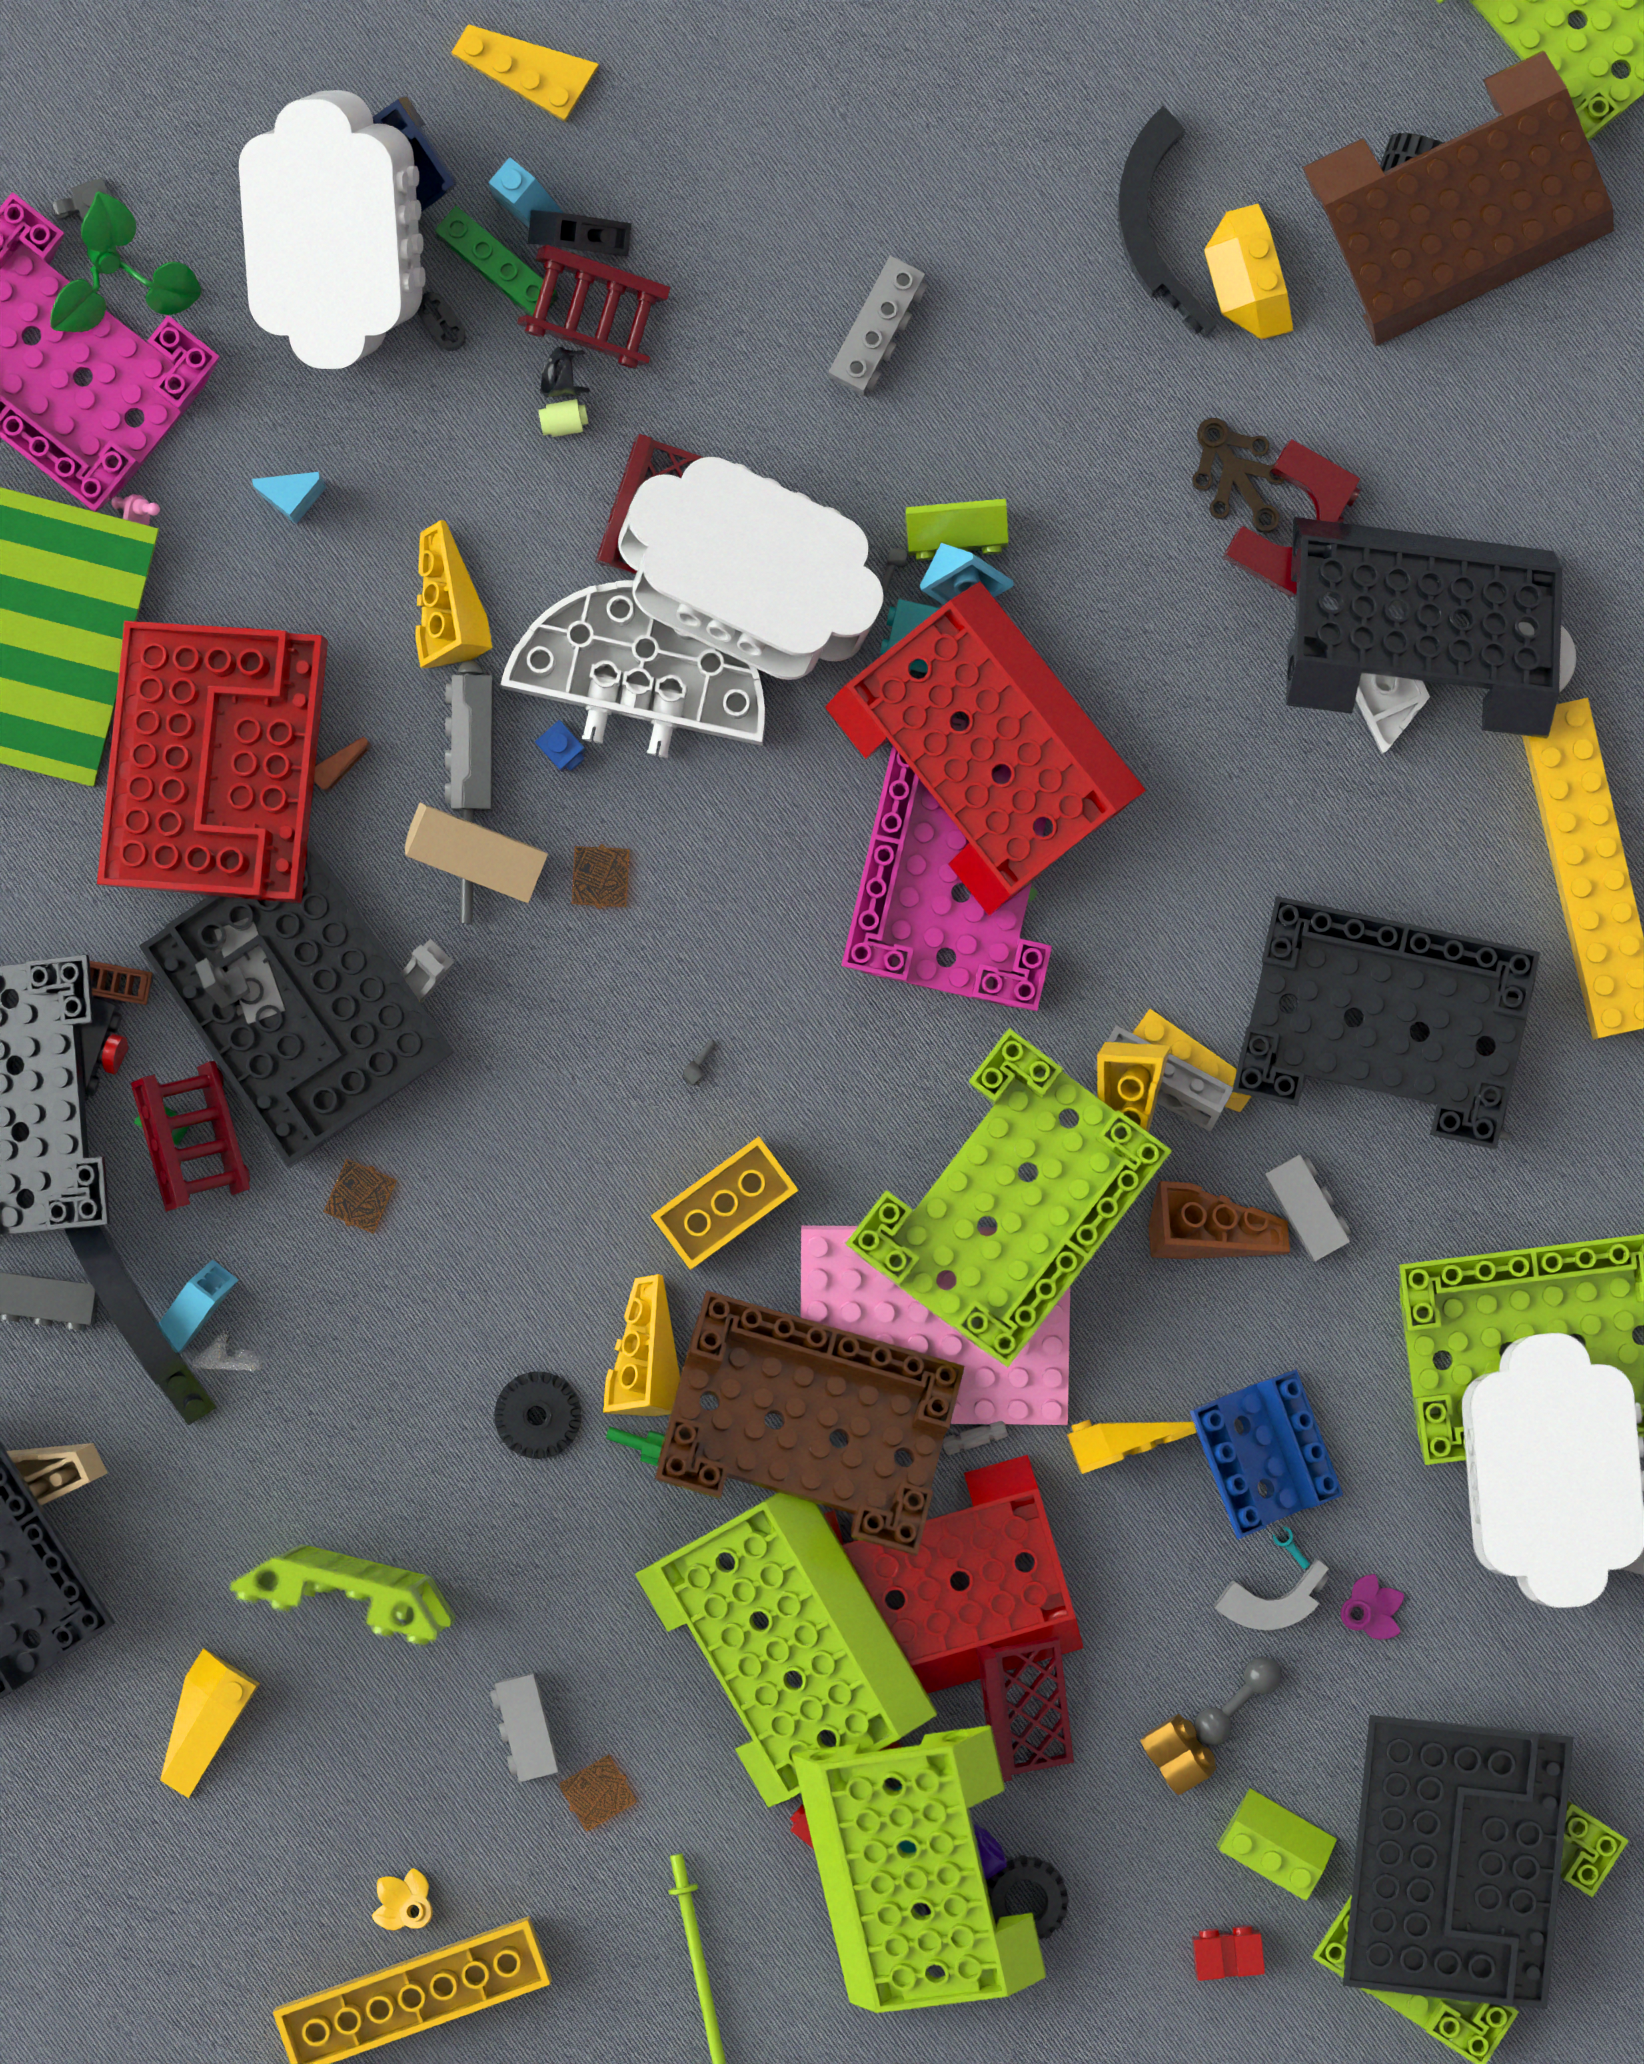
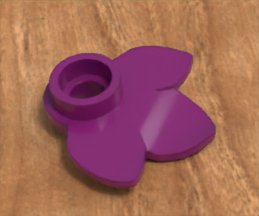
M1375 1574L1363 1576L1353 1585L1351 1598L1343 1603L1340 1610L1341 1620L1349 1629L1355 1631L1364 1630L1373 1639L1381 1640L1395 1637L1400 1633V1630L1390 1616L1394 1615L1401 1606L1404 1594L1392 1588H1379ZM1355 1607H1360L1363 1611L1362 1617L1358 1620H1354L1351 1617V1611Z

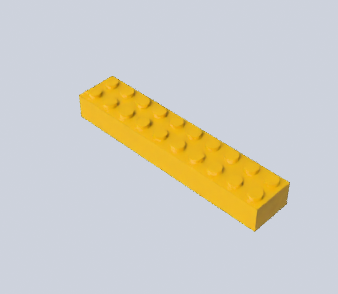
M1583 698L1556 705L1548 738L1524 735L1522 737L1592 1038L1595 1040L1644 1029V936L1588 698Z

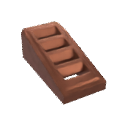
M362 737L315 766L314 782L326 793H329L372 747V744L365 737Z
M90 961L91 984L94 969L100 970L97 989L92 988L93 996L147 1005L153 972ZM108 971L114 972L110 991H105ZM122 974L127 975L124 994L118 993ZM135 976L141 977L138 996L131 995Z

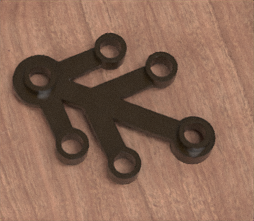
M1218 418L1204 420L1197 430V440L1203 447L1198 471L1192 478V485L1199 491H1205L1211 486L1213 479L1210 471L1215 454L1217 453L1223 463L1216 497L1209 507L1211 516L1215 519H1223L1228 515L1230 510L1228 500L1234 481L1254 513L1252 516L1254 528L1262 533L1273 531L1279 523V513L1273 506L1264 505L1246 474L1265 478L1272 485H1279L1285 479L1283 477L1279 480L1271 478L1270 471L1275 464L1267 465L1235 457L1229 446L1249 449L1253 456L1261 457L1269 449L1268 440L1264 436L1250 437L1230 432L1228 425ZM1211 429L1217 430L1219 439L1216 441L1210 440L1207 437V432ZM1257 440L1265 444V449L1261 452L1253 449V443ZM1198 475H1205L1208 478V484L1205 486L1198 485L1196 477ZM1216 503L1224 504L1226 511L1223 514L1214 512L1213 506ZM1262 514L1269 515L1271 523L1267 526L1262 525L1259 522V516Z

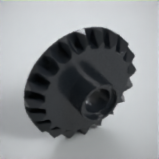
M539 1371L522 1374L510 1381L498 1396L494 1410L495 1426L502 1441L512 1451L532 1459L552 1457L565 1450L575 1439L580 1428L582 1416L579 1399L572 1387L565 1380L554 1374ZM533 1406H540L546 1411V1420L541 1425H535L529 1420L528 1412Z

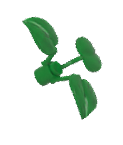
M97 191L81 225V237L85 245L88 246L87 257L94 265L90 269L93 274V286L91 287L84 279H76L68 283L55 300L50 316V326L55 331L84 332L96 327L102 321L106 311L105 299L97 293L100 289L99 273L111 274L117 271L118 268H122L142 284L150 287L145 299L146 304L153 311L160 314L171 315L188 309L199 298L202 289L194 272L181 262H167L158 267L154 272L153 282L147 280L128 266L120 258L116 251V246L127 245L133 240L136 233L135 218L130 210L118 199Z

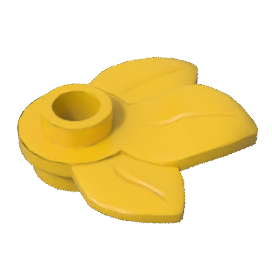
M412 1868L404 1881L392 1876L379 1878L377 1881V1894L383 1905L373 1913V1920L379 1926L393 1931L404 1926L413 1929L425 1927L433 1915L432 1905L427 1899L429 1884L426 1877L417 1869ZM416 1905L420 1912L416 1918H413L410 1911Z

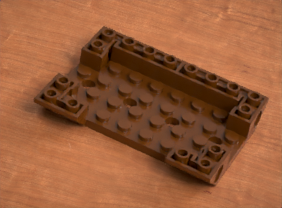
M706 1290L692 1333L660 1450L655 1480L718 1499L722 1496L726 1477L851 1513L853 1514L851 1537L917 1556L933 1495L931 1487L944 1435L950 1427L965 1366ZM704 1395H712L716 1398L718 1407L715 1410H706L701 1406L700 1398ZM777 1414L782 1419L783 1426L779 1429L769 1428L765 1423V1416ZM835 1432L842 1433L847 1439V1446L844 1448L834 1447L830 1442V1435ZM899 1451L908 1453L912 1459V1464L908 1467L899 1466L894 1459L895 1453Z

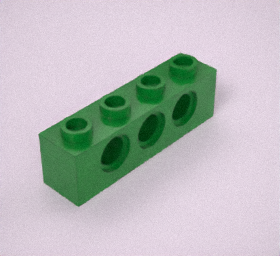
M455 205L435 228L434 231L437 238L528 316L533 317L543 279ZM555 289L549 309L559 299L558 293Z

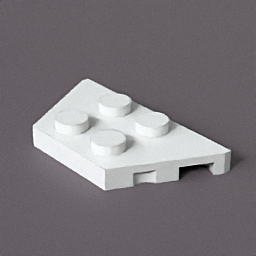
M1361 673L1356 701L1381 754L1391 747L1430 698L1422 680Z

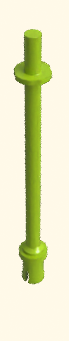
M683 1853L670 1855L676 1887L668 1891L669 1895H678L712 2063L726 2064L691 1892L698 1889V1883L689 1884Z

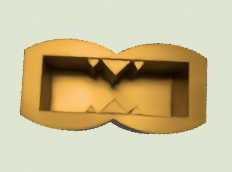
M1179 1713L1148 1731L1140 1740L1147 1755L1160 1768L1164 1779L1177 1795H1181L1208 1779L1217 1769L1215 1757L1211 1750L1198 1742L1193 1724L1189 1720L1184 1719Z

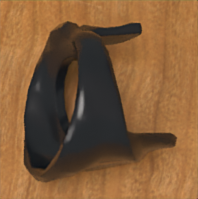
M557 347L552 352L542 372L540 391L544 397L579 396L581 393L590 392L591 389L574 386L571 358H574L576 355H584V350L574 351L565 350L564 347ZM562 359V369L557 380V365L559 360Z

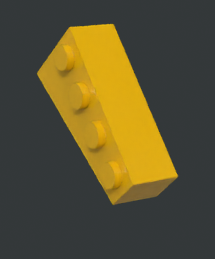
M1105 1042L1097 1054L1098 1098L1114 1111L1119 1110L1149 1133L1171 1045Z

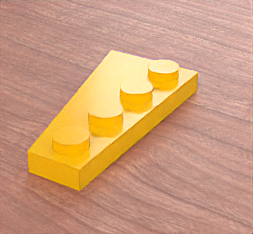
M469 24L451 52L452 56L563 122H566L599 68L598 63Z
M1152 1009L1147 1011L1132 1034L1151 1044L1171 1045L1169 1052L1171 1055L1233 1087L1237 1072L1236 1068ZM1232 1092L1225 1107L1240 1113L1251 1096Z

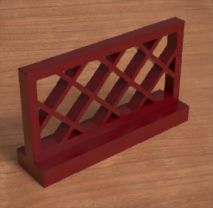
M638 434L634 439L595 563L606 567L611 566L636 575L637 570L626 563L618 561L621 554L618 538L637 490L649 479H645L648 468L652 474L651 477L663 475L675 469L679 478H681L683 473L679 466L705 457ZM654 449L667 453L673 466L656 473L650 461ZM674 456L683 458L685 460L677 463Z
M1058 1636L992 1649L990 1645L976 1647L986 1726L991 1725L1003 1782L1012 1781V1775L1074 1763L1061 1646ZM1052 1648L1053 1657L1045 1668L1033 1661L1040 1650ZM1016 1655L1023 1661L1011 1674L1003 1669L1002 1658ZM1029 1664L1041 1672L1031 1686L1018 1679ZM1053 1668L1055 1669V1675L1051 1673ZM1047 1676L1056 1682L1057 1687L1049 1698L1036 1691ZM1014 1683L1026 1690L1016 1705L1007 1700L1006 1697L1007 1692ZM1033 1695L1044 1702L1034 1717L1022 1710ZM1008 1707L1012 1709L1009 1714H1008ZM1051 1707L1060 1713V1719L1052 1729L1040 1722ZM1018 1714L1030 1721L1020 1735L1010 1730V1724ZM1036 1726L1048 1733L1038 1747L1026 1741ZM1061 1729H1062V1736L1058 1734ZM1056 1738L1063 1743L1064 1754L1050 1757L1044 1751L1052 1740ZM1021 1745L1033 1751V1754L1026 1762L1014 1764V1754Z

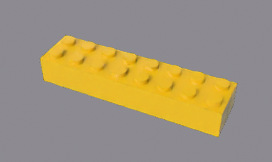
M528 1916L277 2006L273 2011V2015L291 2064H331L551 1984L552 1977L531 1917Z

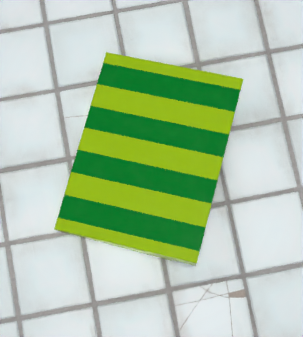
M0 487L1 764L95 787L116 705L124 621H137L159 528Z

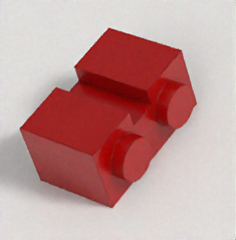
M1252 1925L1232 1927L1233 1932L1220 1934L1217 1928L1199 1930V1936H1192L1197 1980L1203 1981L1232 1976L1243 1977L1265 1974L1260 1931L1253 1930Z

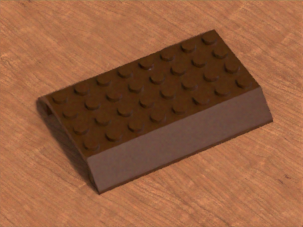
M1545 51L1532 55L1483 79L1494 110L1501 113V116L1390 170L1382 171L1363 138L1302 167L1313 196L1323 205L1367 313L1363 315V318L1375 346L1614 231L1613 206L1568 89Z

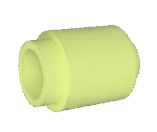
M577 399L547 404L546 408L539 409L543 436L551 434L552 437L583 432V425L589 424L585 404L579 405Z

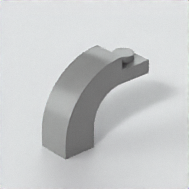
M431 939L424 946L420 944L411 953L412 958L400 973L420 1003L432 993L454 965V961Z
M1315 1559L1293 1589L1277 1598L1255 1596L1232 1579L1213 1607L1233 1622L1248 1628L1275 1630L1288 1627L1307 1617L1320 1604L1309 1595L1313 1590L1318 1593L1329 1579L1325 1573L1329 1568Z

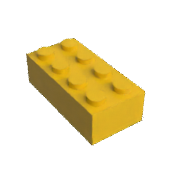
M758 1136L652 1214L651 1217L688 1268L692 1270L799 1190Z

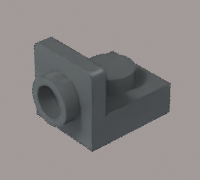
M207 958L195 964L204 989L222 1009L250 993L249 986L240 967L236 966L224 972L220 966L215 968Z

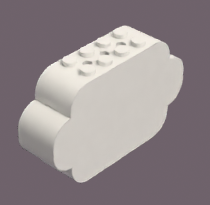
M327 90L291 102L279 113L275 129L251 139L244 146L239 158L249 308L254 320L264 330L275 335H289L294 353L305 364L319 369H340L376 351L382 344L386 331L409 320L420 307L422 287L425 285L426 277L425 270L421 267L420 254L423 251V237L418 231L421 204L419 200H416L419 171L414 166L413 150L406 136L393 126L373 124L372 114L368 106L357 95L348 91Z
M705 457L698 459L687 467L681 478L673 475H658L646 480L637 490L619 533L618 546L620 553L627 564L637 570L633 581V596L638 607L646 615L780 679L793 680L807 675L813 670L819 658L827 661H842L855 655L861 648L883 603V589L879 579L871 570L863 566L868 555V541L862 529L855 522L842 516L834 508L823 507L811 501L805 494L794 493L781 487L777 481L771 478L760 477L752 473L746 466L738 463L733 464L722 458Z
M1560 1333L1523 1337L1514 1341L1504 1351L1500 1360L1499 1372L1487 1373L1476 1378L1467 1387L1462 1399L1473 1547L1478 1560L1485 1568L1496 1574L1516 1576L1520 1589L1531 1601L1543 1606L1558 1608L1583 1606L1594 1601L1603 1592L1608 1579V1570L1620 1569L1630 1565L1639 1557L1644 1548V1505L1642 1493L1644 1491V1471L1640 1470L1639 1458L1644 1457L1643 1438L1638 1437L1637 1423H1641V1407L1639 1403H1635L1634 1391L1628 1378L1612 1366L1603 1364L1591 1365L1586 1349L1575 1338Z

